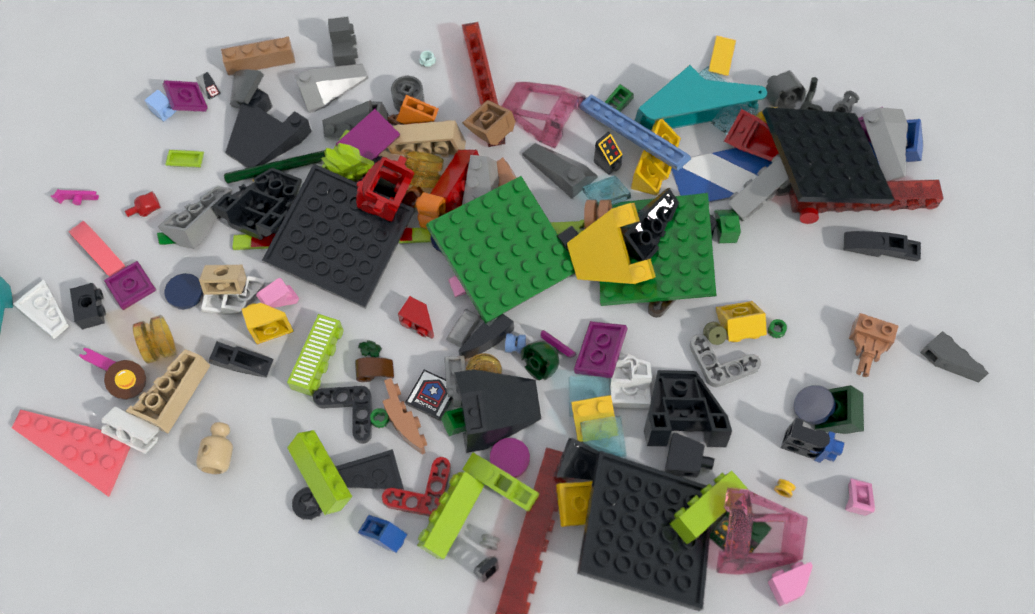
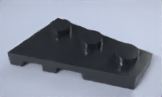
M393 449L335 466L347 488H396L404 490Z

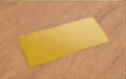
M716 35L709 66L710 72L729 76L736 40Z

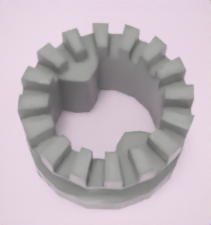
M482 534L481 538L483 541L480 542L479 546L489 550H498L497 543L500 542V538L496 536L492 538V535Z

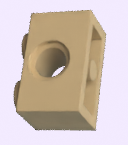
M243 264L205 265L199 282L204 295L242 294L247 278Z

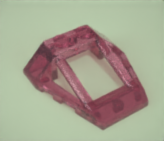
M516 82L502 107L510 110L515 122L517 121L522 125L526 132L533 134L537 141L556 148L563 136L564 125L574 108L579 109V104L583 102L585 95L559 85ZM531 92L559 97L549 114L521 109ZM523 117L546 121L543 131Z
M727 487L724 509L730 515L725 551H719L717 573L748 574L803 560L808 517L748 489ZM751 503L779 513H753ZM753 522H785L781 553H749Z

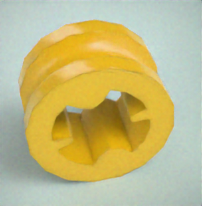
M779 479L778 485L775 486L774 490L783 497L791 498L793 495L792 491L796 489L795 485L787 480Z

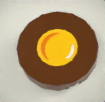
M122 360L115 362L108 368L105 373L104 383L106 390L111 396L128 400L135 398L143 391L146 375L139 364L134 361Z

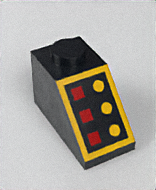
M607 132L595 143L594 163L608 175L613 171L619 170L622 166L623 154L611 133Z

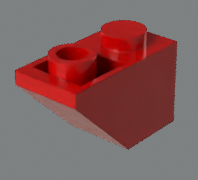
M409 296L398 313L400 324L407 329L412 328L416 330L422 337L427 336L433 339L434 332L427 305Z

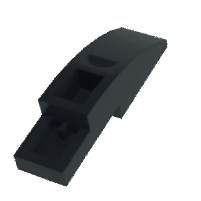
M849 231L844 233L843 250L874 257L886 255L915 262L921 259V242L909 240L907 235L875 231Z

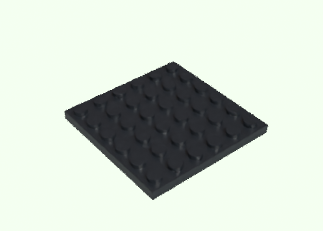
M766 107L762 111L798 202L891 204L895 200L856 113Z
M313 164L262 261L366 309L415 209L401 203L392 222L375 214L367 213L357 208L356 194L358 187L356 182ZM373 190L374 193H376V194H378V195H380V196H382V197H385V198H387V199H390V197H387V196H385V195H383V194H381V193L376 192V191Z
M599 451L596 456L577 574L689 609L703 610L711 525L696 539L686 544L670 523L676 519L673 516L682 507L685 510L689 507L687 503L696 495L701 497L703 495L700 491L707 485Z

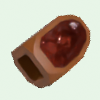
M416 183L407 190L401 203L415 208L417 198L424 191Z

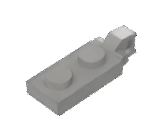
M444 356L448 397H453V407H462L460 393H457L454 372L465 371L464 356Z

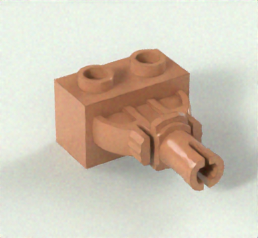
M859 313L853 322L849 339L854 341L857 348L855 355L858 356L860 354V362L856 371L857 375H861V372H863L862 377L869 376L873 359L874 362H878L880 355L885 351L887 352L895 342L898 325Z

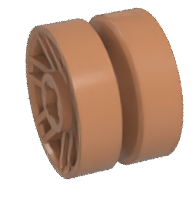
M586 200L584 209L585 229L612 209L611 200H600L599 206L597 200Z

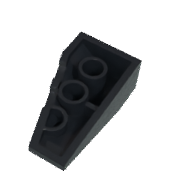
M670 188L663 191L637 213L639 222L620 227L628 256L638 262L650 259L657 252L660 238L664 237L666 233L664 230L668 222L672 220L679 205V201Z

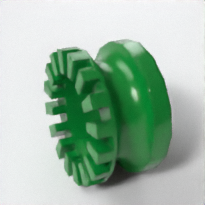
M781 319L773 320L768 327V333L773 338L775 337V339L783 337L787 331V325ZM775 325L780 326L781 332H776L774 330Z
M377 408L372 411L370 419L373 426L376 428L386 427L389 422L386 410ZM377 414L385 416L382 422L379 420L375 421L374 418Z

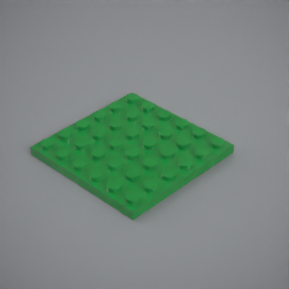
M522 176L426 224L427 229L485 324L575 274L570 254L558 239V234Z
M708 193L675 196L679 201V205L672 220L668 222L664 230L666 232L664 237L660 238L657 252L650 258L656 277L635 284L600 281L601 306L717 296ZM655 198L612 203V209L629 203H635L638 213ZM629 256L631 264L638 262Z

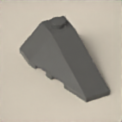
M534 143L523 152V156L572 199L598 178L586 165L537 143Z

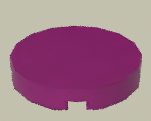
M505 438L499 440L493 446L490 452V463L517 478L526 472L530 464V453L528 447L522 441L516 438Z

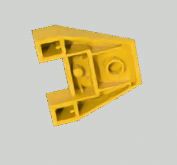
M635 203L611 209L567 243L577 280L635 284L656 277L651 259L633 264L630 263L620 227L639 222Z

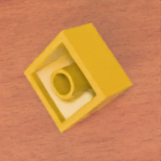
M753 301L716 307L719 323L727 331L726 339L729 342H740L741 339L747 338L758 339L760 336L767 335L766 313Z
M261 302L250 304L242 309L247 329L257 345L294 332L283 311Z

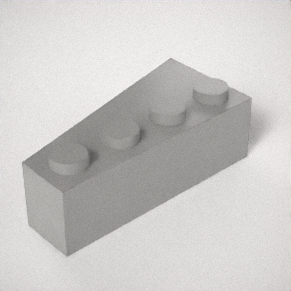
M779 154L772 159L773 163L768 168L765 166L757 173L759 176L754 180H748L743 185L744 189L741 192H735L729 198V206L743 221L764 205L763 201L766 200L768 202L778 193L777 189H784L790 184Z

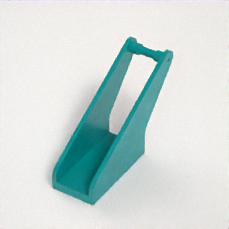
M689 65L638 108L634 121L651 131L655 121L663 119L672 129L737 117L741 109L754 114L759 108L758 101L766 97L767 90L759 85L707 80Z

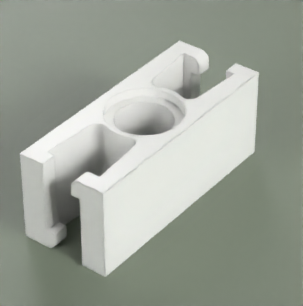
M114 407L102 418V423L107 424L102 426L101 433L146 454L158 442V437L155 435L159 432V427L117 407Z

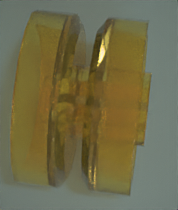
M409 151L404 153V157L407 158L405 165L414 172L410 185L434 188L441 177V174L438 172L443 170L444 159L426 152Z
M162 315L152 317L149 324L145 321L133 324V334L137 347L147 364L159 361L160 354L164 358L176 355V346L172 333Z

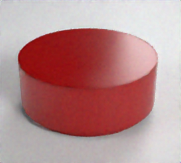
M805 208L799 213L800 221L804 224H812L819 219L818 210L815 208Z

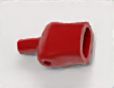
M151 191L136 197L134 200L135 206L125 210V214L129 217L138 213L141 217H146L153 211L161 208L155 193Z

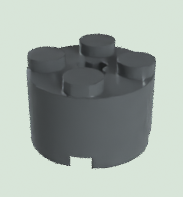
M790 70L777 76L773 75L767 80L768 84L765 87L767 90L766 98L773 107L793 109L796 107L795 104L798 101L801 102L806 95V89Z

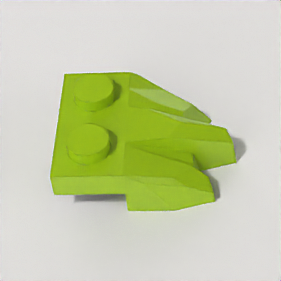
M342 143L337 145V150L326 148L324 151L325 157L321 158L329 171L354 182H357L366 175L374 165V161L360 156L359 149Z

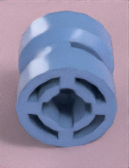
M507 333L505 353L516 351L521 354V350L526 346V335L514 336L511 333Z

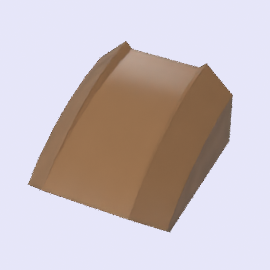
M487 100L464 120L462 124L485 142L491 145H498L511 131L513 132L515 119L510 110Z

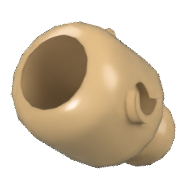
M215 422L210 428L212 435L203 438L200 442L196 465L199 470L205 473L223 474L229 469L233 445L231 441L226 439L230 433L229 425Z

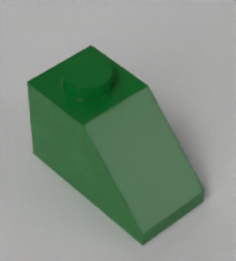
M733 209L715 210L718 243H737L741 233L738 214Z

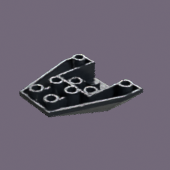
M476 369L454 372L457 393H460L465 432H463L466 453L486 450L495 445L499 440L508 438L541 420L535 379Z

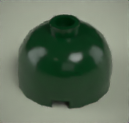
M546 341L532 342L521 350V360L525 359L527 364L524 367L536 380H547L559 367L558 351Z

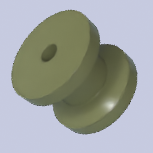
M709 322L703 329V335L712 344L720 345L726 340L727 331L719 323Z

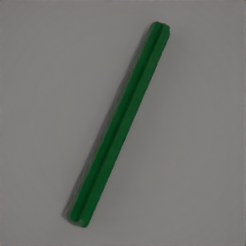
M325 150L224 174V179L229 184L257 177L271 168L284 171L322 162L321 158L325 157Z

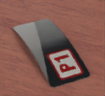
M208 72L196 77L208 99L221 94Z

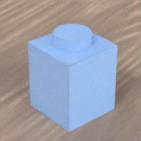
M159 90L145 99L150 111L163 122L176 112V110H172L168 97Z

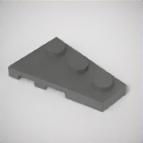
M369 100L322 120L324 138L341 137L345 130H352L373 111L372 101Z

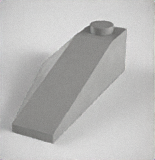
M363 64L309 69L294 74L309 113L330 105L329 102L335 98L339 99L342 97V93L348 89L355 88L368 79Z
M220 186L215 187L199 198V202L192 205L189 203L184 206L186 210L178 215L175 212L167 217L158 226L159 230L179 246L194 249L206 238L218 217L212 206L226 193L229 192L231 194L232 189Z

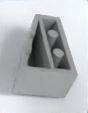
M470 155L462 205L498 188L497 161L487 156Z

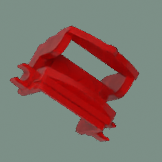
M400 155L398 161L382 157L380 161L375 163L363 180L357 182V208L392 222L414 177V172L405 165L407 158ZM380 177L396 185L394 192L397 194L395 198L390 197V199H387L373 192Z

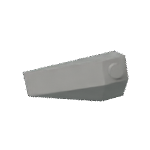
M878 108L863 114L867 131L887 183L905 177L908 123L903 109Z

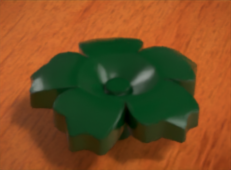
M370 340L358 345V348L361 349V355L365 357L377 358L382 350L380 345Z

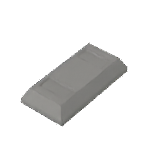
M465 309L446 340L462 347L478 325L481 316Z

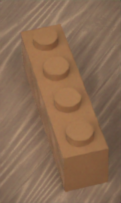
M289 36L221 49L223 64L228 75H233L236 71L243 69L260 70L295 63L294 51Z

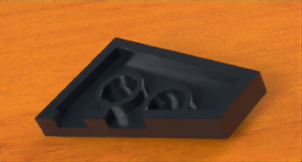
M568 438L554 477L593 480L596 456L599 451L573 438Z

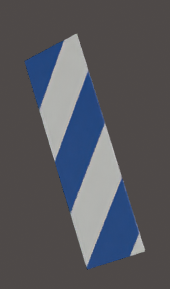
M737 148L691 157V160L679 171L672 168V172L680 196L708 193V199L711 202L729 198L735 192H741L744 189L743 185L748 180H754L759 176L757 173L766 166L768 168L773 162L743 152Z

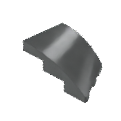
M250 69L236 71L233 77L230 105L240 108L241 103L248 104L264 74L261 71Z

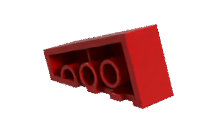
M477 149L458 150L430 193L445 199L446 213L462 206L470 155L479 156Z

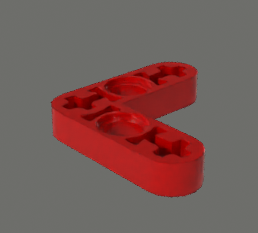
M438 457L433 461L425 494L388 488L382 494L384 505L390 509L430 517L431 513L437 510L440 505L437 497H441L446 492L451 472L449 460L445 457ZM441 463H444L445 467H447L443 468L441 476L445 477V479L438 476L439 469L436 466H440ZM434 482H441L443 487L440 491L434 492L431 489V485ZM394 494L395 498L401 499V495H404L402 506H400L398 500H392V503H389L387 497ZM432 496H434V503L437 508H433L432 511H429L427 505H431ZM410 497L418 500L417 505L413 508L406 505V501Z

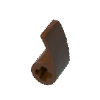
M375 357L356 359V381L370 382L374 377L393 379V360Z

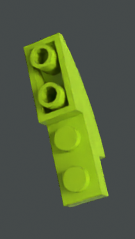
M474 452L462 469L528 512L539 496L538 492Z

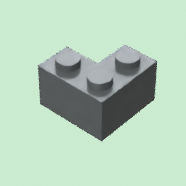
M349 17L328 19L335 67L355 65L358 51L357 48H354V45H357L356 35H353L355 34L353 23H350Z

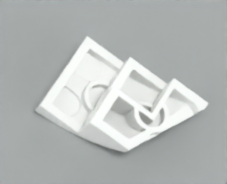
M247 276L242 294L204 295L201 312L219 314L240 313L263 286L265 279Z
M620 353L613 377L609 378V389L613 407L649 409L651 401L650 384L652 380L651 364L649 362L637 359L630 354L626 356Z

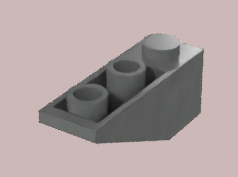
M943 331L920 352L934 366L978 383L989 374L982 364L977 363L965 349H962L954 342L951 336Z

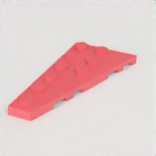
M21 409L12 426V429L105 495L110 496L130 446L101 433L100 429Z

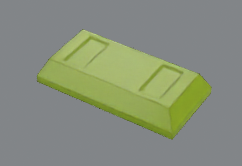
M169 150L165 165L201 168L204 151Z

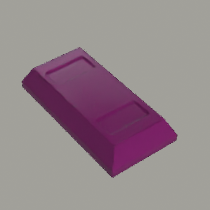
M545 330L541 331V338L567 357L572 358L577 355L575 351Z

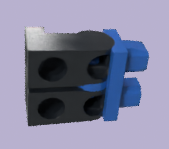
M795 418L785 431L781 449L808 458H815L814 461L819 463L824 459L834 462L837 455L840 456L842 454L845 443L834 439L836 433L830 431L827 433L824 430L807 428L802 426L803 420Z

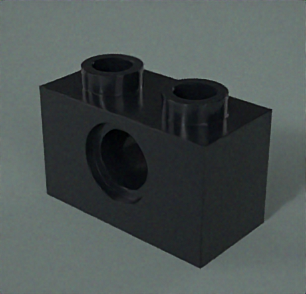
M93 282L70 288L74 322L82 330L104 324L106 310L101 302L104 299L102 290L98 289Z

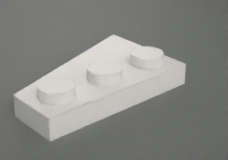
M44 279L13 303L17 310L53 339L69 327Z

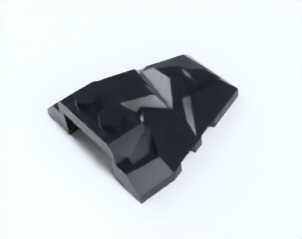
M271 168L253 178L254 183L247 187L244 184L239 186L240 191L232 195L229 192L223 195L212 208L221 218L227 220L231 228L262 240L265 236L271 235L282 224L302 184L301 178Z

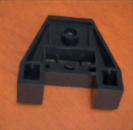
M259 88L256 89L248 104L241 103L225 151L228 156L247 168L268 163L301 144L312 132L308 119L295 111L283 123L268 114L267 112L273 106L268 94Z
M657 371L644 426L647 446L667 447L672 431H703L707 447H727L732 434L728 415L697 371Z

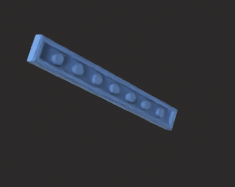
M592 94L579 104L582 111L675 170L679 171L691 160L689 154Z

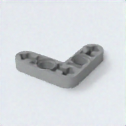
M695 334L691 338L690 349L707 383L712 387H720L754 374L761 366V360L755 354H748L721 365L708 339L704 335ZM696 341L703 343L701 348L699 345H695ZM708 356L712 359L713 363L706 365L702 362V358ZM749 360L751 363L755 362L754 367L752 365L746 366ZM731 366L736 367L739 370V374L732 375L728 368ZM713 372L716 376H720L718 381L712 379Z

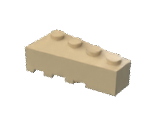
M455 120L393 126L400 133V137L388 147L391 154L415 155V153H420L424 156L441 154V157L449 158V155H455L458 150H465L466 140Z
M185 349L167 367L168 371L162 377H158L148 392H143L138 397L140 400L133 407L130 406L126 412L159 427V430L165 433H169L209 369L210 364L201 355Z

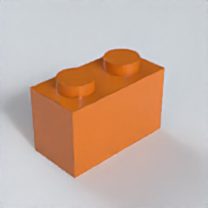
M406 95L396 121L405 125L434 122L439 108Z

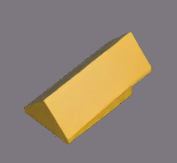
M663 119L656 120L651 131L678 147L681 138ZM643 150L633 174L631 189L658 195L662 181L669 178L672 167Z

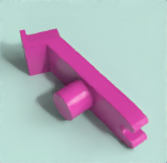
M57 189L51 197L59 204L65 199L73 200L72 203L74 205H81L82 200H98L99 195H96V191Z
M88 348L83 349L87 353L86 355L79 354L80 358L105 371L115 363V361Z

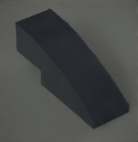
M501 314L490 326L483 322L459 349V356H464V359H468L496 346L506 338L507 333H511L514 330V321Z
M217 341L209 358V363L232 371L267 378L274 359L239 346L232 347Z

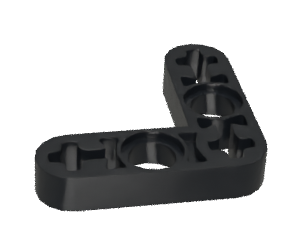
M367 387L321 388L315 391L313 401L319 408L353 407V437L360 444L370 441L372 437V422L370 419L372 396ZM361 392H364L367 396L360 400L358 396L361 395ZM340 393L348 395L347 399L343 402L337 400V396ZM322 395H325L326 397L324 399V402H320L319 400L322 397ZM361 410L368 412L367 417L364 419L357 418V413ZM360 424L364 425L365 433H367L364 434L363 438L359 436V433H361Z

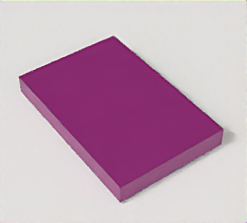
M374 109L336 143V146L339 143L353 146L359 149L360 156L372 161L399 138L400 133Z
M590 321L574 367L575 374L612 378L628 330L627 326Z

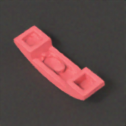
M84 221L68 231L109 277L126 267Z

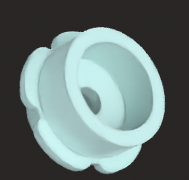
M423 51L419 62L421 65L429 67L436 62V58L431 51Z

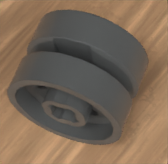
M409 75L401 76L392 83L391 93L394 107L397 111H400L406 95L425 102L423 86L418 78Z

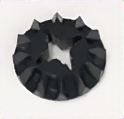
M309 487L302 488L295 494L292 500V509L302 520H312L320 516L322 510ZM312 498V502L316 506H310L309 509L306 510L307 506L303 502H309Z

